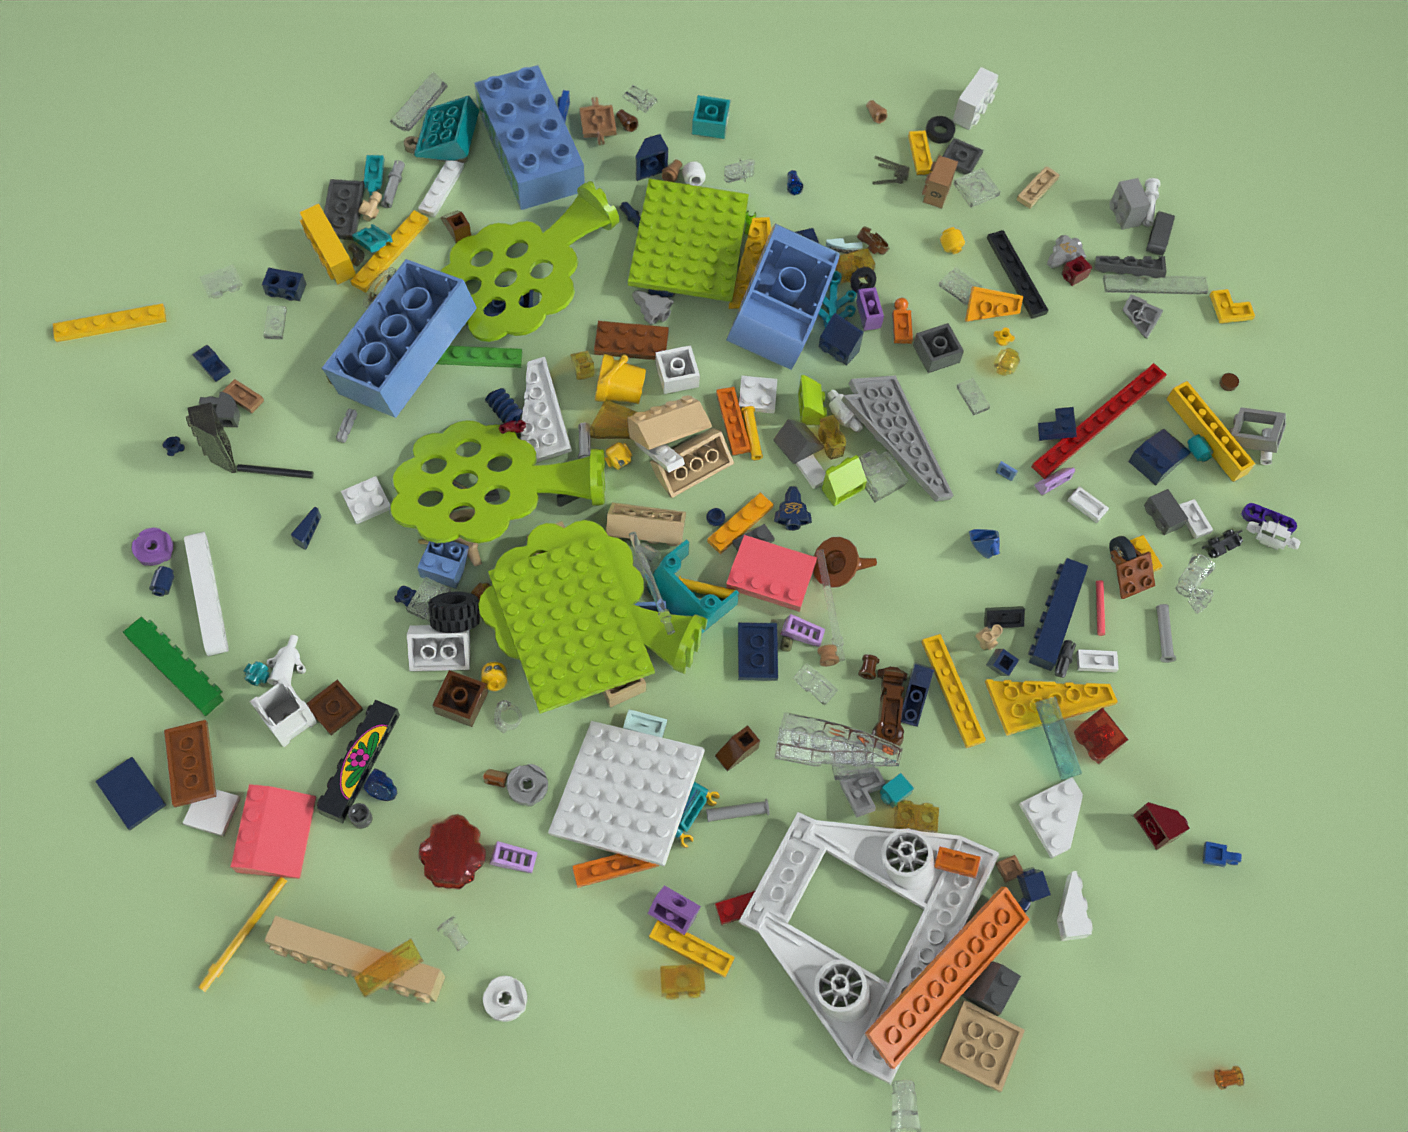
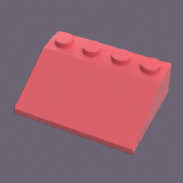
M744 535L726 586L728 589H735L739 593L800 612L817 557Z
M249 784L231 868L235 872L243 874L300 879L316 796L271 786Z

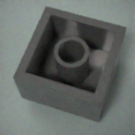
M949 323L916 333L913 346L928 373L960 363L964 350Z

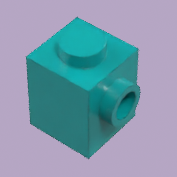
M900 773L882 787L880 797L886 805L894 808L911 795L914 787Z

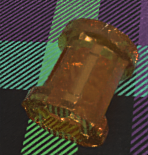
M1237 1065L1229 1070L1221 1071L1216 1069L1214 1071L1215 1081L1220 1090H1225L1227 1086L1237 1085L1240 1087L1244 1085L1243 1073Z

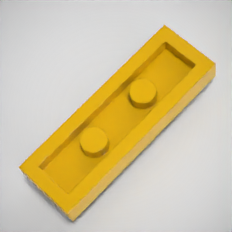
M909 131L908 138L916 175L930 174L932 158L926 131Z

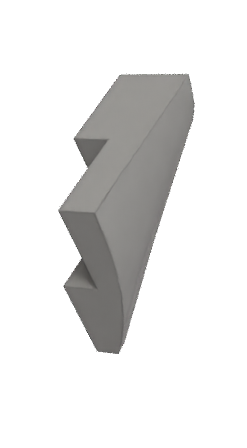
M1132 294L1123 308V312L1144 338L1149 337L1163 313L1162 309L1150 305L1146 300Z

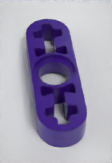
M1248 503L1241 512L1244 520L1259 523V526H1261L1263 521L1267 522L1265 516H1270L1275 523L1279 522L1280 525L1285 527V524H1287L1289 528L1287 530L1292 533L1297 529V523L1293 518L1255 503Z

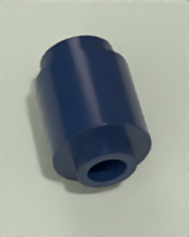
M159 566L154 571L149 586L153 595L163 597L169 594L174 580V571L171 568Z

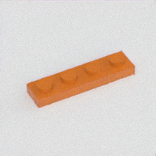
M735 388L717 389L716 395L732 455L749 453L751 448Z
M615 854L573 865L572 867L577 888L659 867V865Z

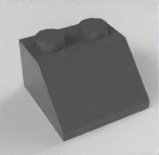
M992 961L961 996L981 1009L999 1016L1003 1012L1021 976L1003 964Z

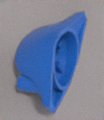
M973 529L969 531L970 540L974 548L984 558L989 559L1000 554L998 531L988 529Z

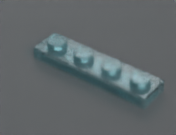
M1056 697L1036 702L1035 705L1061 780L1082 774Z

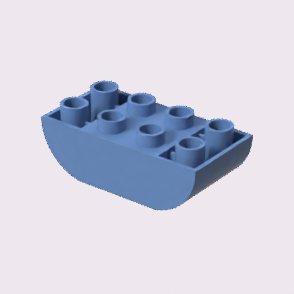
M775 223L726 341L792 370L814 326L837 266L840 253Z

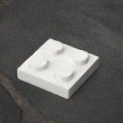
M741 376L740 410L746 406H753L755 412L775 413L777 379Z
M376 476L341 491L356 524L391 510V505Z

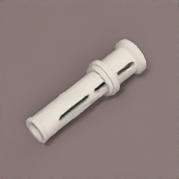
M1149 178L1145 181V193L1151 203L1143 220V225L1146 227H1150V222L1151 226L1154 225L1155 204L1159 198L1158 188L1160 187V180L1156 178Z

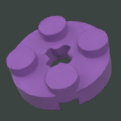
M148 528L139 533L140 536L132 542V552L136 559L144 566L158 565L170 560L172 557L173 541L167 532L159 528ZM152 543H155L157 546L154 550L148 549Z

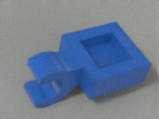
M1208 841L1204 843V864L1225 867L1226 862L1231 865H1238V862L1241 863L1242 854L1228 852L1227 845Z

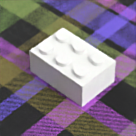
M982 67L979 69L958 99L953 118L954 123L968 130L973 125H977L980 115L984 114L988 107L987 104H991L995 97L993 92L998 87L997 74Z

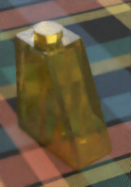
M605 400L590 427V437L593 439H631L627 417L633 416L637 412Z

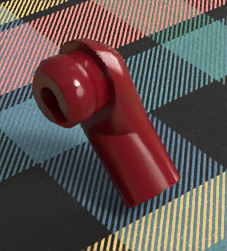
M512 420L501 424L499 431L502 434L507 432L521 433L526 428V423L523 420L518 422Z

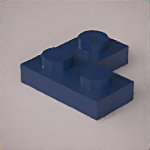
M1074 407L1055 409L1056 421L1038 423L1039 441L1077 437Z

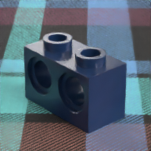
M268 267L262 286L265 294L270 297L300 301L306 287V282L302 273Z

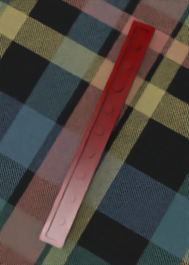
M1153 363L1077 426V437L1063 438L1036 460L1031 467L1042 478H1047L1164 380L1167 374Z

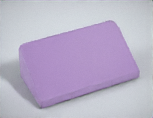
M1062 468L1039 481L1034 486L1041 495H1044L1070 480L1075 469Z

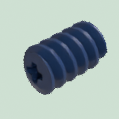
M504 388L492 391L486 396L485 402L488 403V406L492 408V411L496 413L502 423L512 420L518 422L521 419L520 416L523 410L518 408V404L514 403V400L510 398V395L506 393Z

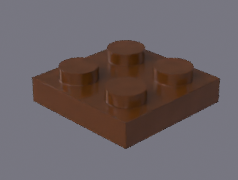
M338 679L306 703L313 716L331 736L363 711L361 705Z

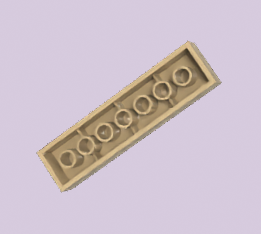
M278 916L274 917L265 938V942L270 946L269 949L277 955L287 957V954H289L298 962L307 964V961H310V963L315 964V967L322 970H327L329 967L336 974L344 977L351 974L359 982L368 984V981H372L380 989L388 990L390 987L397 994L409 997V994H412L417 998L416 1000L429 1004L430 1001H437L445 980L444 974L438 968Z

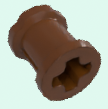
M865 654L862 657L863 665L858 675L864 679L873 680L876 677L875 669L880 659L874 655Z

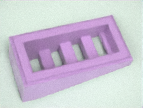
M790 614L785 619L781 635L819 647L825 629ZM806 629L809 630L808 636L805 635ZM817 632L815 639H813V633Z
M497 841L493 849L490 865L532 873L537 852ZM500 850L504 851L502 859H499ZM511 852V860L507 861L508 853ZM517 854H521L519 864L515 863ZM525 856H529L527 866L523 865Z

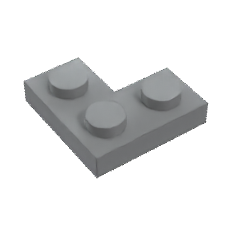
M878 768L840 780V786L856 818L875 811V805L869 793L881 790L886 785Z

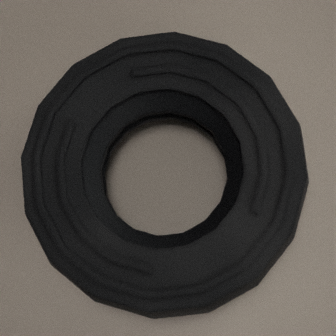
M945 116L932 117L927 123L926 135L935 143H947L954 137L955 124ZM942 126L947 131L945 133H938L934 128Z

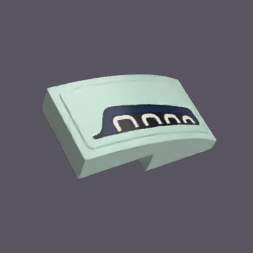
M844 238L826 240L825 247L840 253L839 257L861 258L862 242L844 243Z

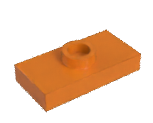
M940 846L934 867L976 879L981 857Z

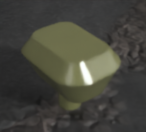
M783 637L780 649L785 652L791 651L793 640L789 637Z

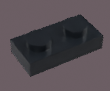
M1023 606L985 608L984 626L989 629L994 625H1000L1002 628L1024 627L1025 608Z

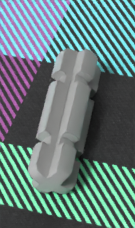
M354 409L346 411V417L343 418L339 428L340 431L336 435L338 442L345 443L347 441V435H349L354 424L353 420L357 417L356 410Z

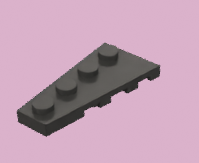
M1096 256L1095 270L1100 272L1127 273L1134 276L1144 275L1152 278H1165L1167 272L1165 256H1159L1158 259H1152L1151 256H1144L1143 259H1136L1134 256H1127L1124 259H1120L1118 256Z

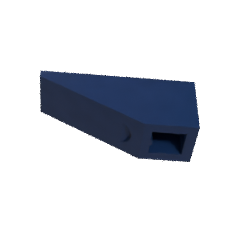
M916 662L913 663L903 701L902 723L918 727L933 676V667Z

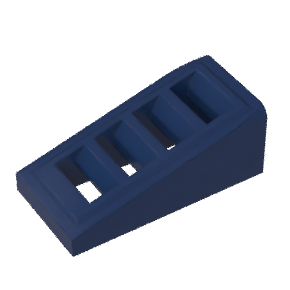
M313 507L291 533L294 543L304 550L307 549L321 519V514L317 507Z

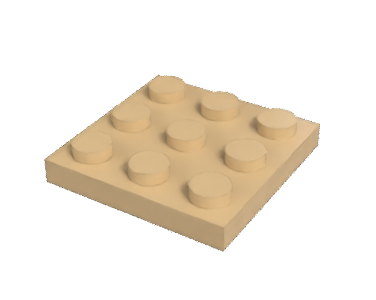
M964 1000L939 1063L1000 1093L1006 1082L1025 1030Z

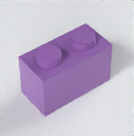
M876 287L859 289L856 304L864 331L880 329L884 314Z

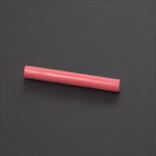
M1098 580L1096 581L1097 635L1104 636V582Z

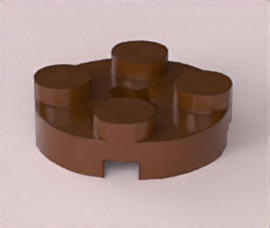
M863 226L857 238L861 242L866 243L869 251L873 254L877 252L881 255L886 254L890 247H888V243L878 233H871L872 229Z

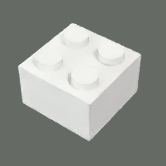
M691 345L656 352V368L664 394L699 387L700 374Z

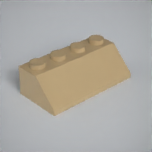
M689 395L627 417L630 438L649 450L712 427L700 401Z
M710 428L673 448L684 459L685 464L681 467L667 472L654 460L650 461L656 478L671 498L734 464L722 432L715 428Z
M612 502L607 515L606 533L608 536L619 539L622 537L629 538L631 541L646 540L651 544L661 542L669 546H677L683 540L686 512Z

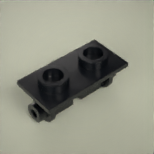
M1229 529L1222 533V537L1209 539L1207 541L1208 544L1203 546L1202 549H1209L1208 555L1210 558H1218L1227 553L1225 545L1228 551L1241 545L1243 539L1238 534L1243 531Z

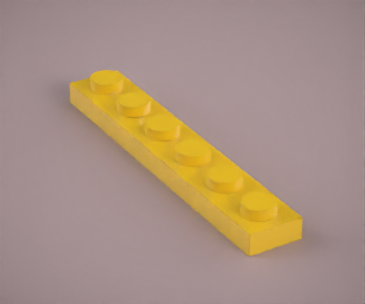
M414 210L391 235L393 242H386V246L380 248L351 279V285L366 293L429 223L428 217Z
M162 303L53 323L54 339L56 342L164 323L167 322L165 307Z
M941 634L923 639L921 643L931 666L934 668L935 676L965 747L969 748L985 743L986 738Z

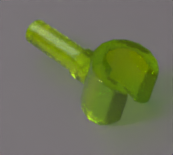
M749 210L746 212L745 217L747 225L744 234L746 235L749 233L752 218H756V212H754L753 216L748 215Z

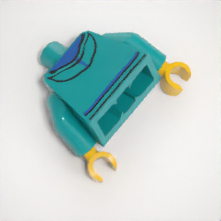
M696 782L693 783L675 835L676 838L679 837L681 839L680 843L684 848H688L683 841L684 838H689L693 842V837L688 834L685 835L683 832H688L706 801L708 805L715 806L717 803L711 797L713 796L716 799L720 797L718 792L713 791L709 793L707 788Z

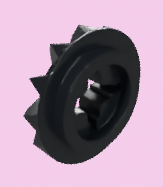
M865 266L857 268L855 272H852L851 279H849L850 287L857 294L859 289L874 288L876 284L875 272ZM859 277L864 278L867 284L865 282H861L859 280Z

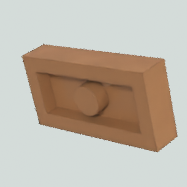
M236 379L222 391L231 395L236 404L250 413H253L264 402L262 396Z

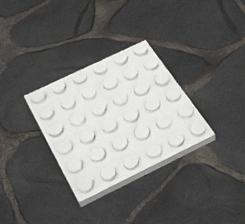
M591 721L548 833L554 837L665 866L705 751L704 748Z

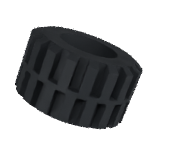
M459 591L446 592L434 596L428 602L430 626L436 631L445 633H458L475 628L480 623L478 597L471 593Z

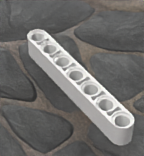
M205 532L184 536L205 652L208 657L228 652V642L207 536Z

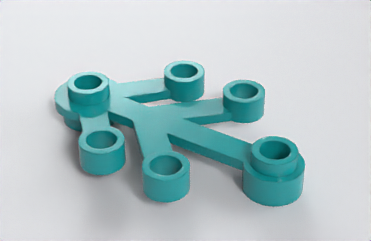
M834 271L829 284L830 300L825 296L822 302L829 309V314L822 308H820L818 313L824 320L823 325L825 328L833 314L836 313V310L847 302L852 303L856 299V293L849 290L846 292V295L837 301V287L842 279V275L838 271ZM847 305L845 310L838 315L844 319L846 317H853L856 308L853 305Z

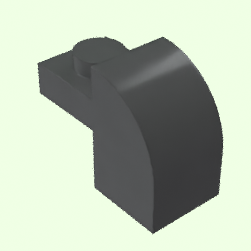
M220 392L219 398L213 396L200 397L199 405L203 413H215V419L219 427L238 428L240 411L231 395Z

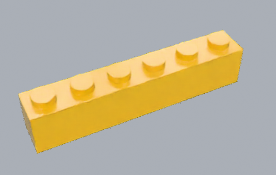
M1186 381L1174 387L1166 400L1195 435L1200 434L1201 437L1206 439L1214 451L1212 457L1229 478L1234 482L1247 475L1255 465L1254 461L1191 384Z

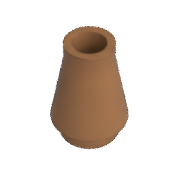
M870 100L867 103L866 107L874 122L882 123L887 119V110L874 100Z
M676 159L662 170V179L664 181L675 182L682 167L681 161Z

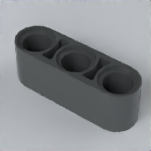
M1162 211L1157 212L1146 248L1147 252L1161 256L1164 255L1175 215Z

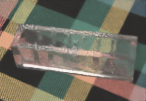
M432 72L390 122L403 131H410L448 85Z

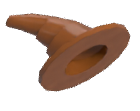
M831 537L823 541L816 549L814 557H817L813 573L820 584L829 588L841 587L854 577L856 571L876 566L877 560L876 558H859L857 548L850 540L843 537Z

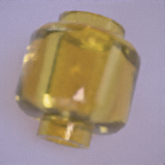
M1011 348L1001 350L994 361V367L997 369L996 372L1003 376L1013 374L1020 363L1019 353Z

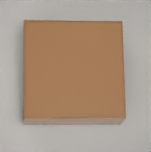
M1016 855L996 863L1005 883L1016 879L1017 875L1023 874V869Z

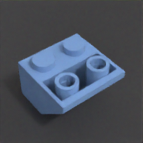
M429 541L417 567L420 577L456 589L464 573L469 546L454 541L447 543Z

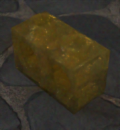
M907 800L898 802L895 807L894 829H913L937 833L939 807H933L934 805L930 803L917 805ZM901 813H908L911 819L905 820ZM922 815L929 816L931 822H925L922 819Z

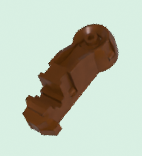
M889 666L879 669L877 672V678H882L879 718L871 736L880 739L875 746L880 752H883L882 745L892 748L895 752L904 741V729L901 725L903 697L901 696L904 691L902 684L903 681L907 680L908 673L898 667ZM871 738V741L874 745L875 739Z

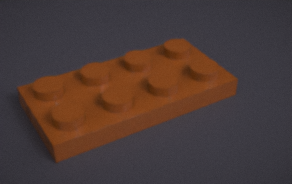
M598 321L594 354H607L617 357L625 354L628 358L656 360V352L667 350L669 327Z
M201 720L164 730L172 805L179 807L217 797L208 722Z

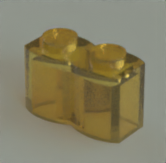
M833 415L820 418L818 437L824 444L827 457L831 460L843 457L846 439L839 430L838 420Z

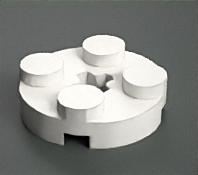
M510 976L495 978L489 983L484 992V1008L496 1021L509 1022L515 1020L526 1009L527 992L524 985ZM503 993L511 996L507 1005L499 1002Z

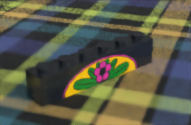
M376 699L373 705H369L366 710V718L358 725L357 734L354 740L349 742L344 759L341 758L337 764L336 774L329 779L325 794L321 795L318 799L317 810L321 815L342 824L344 823L349 809L354 804L400 716L397 708Z

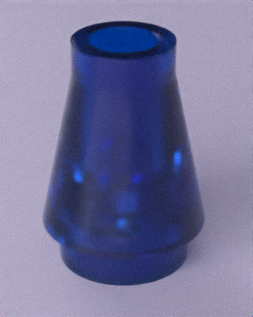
M791 170L787 174V191L791 195H798L802 192L803 183L797 172Z

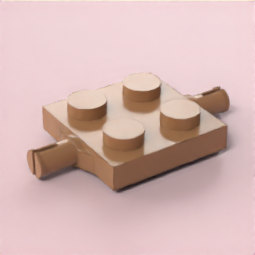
M592 97V106L580 108L583 138L597 137L598 145H601V142L604 145V136L616 135L613 106L599 105L598 98L595 97L594 100V97Z

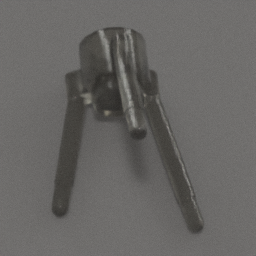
M874 156L875 159L886 163H879L880 167L894 170V177H897V179L873 181V185L902 184L903 180L907 181L909 167Z

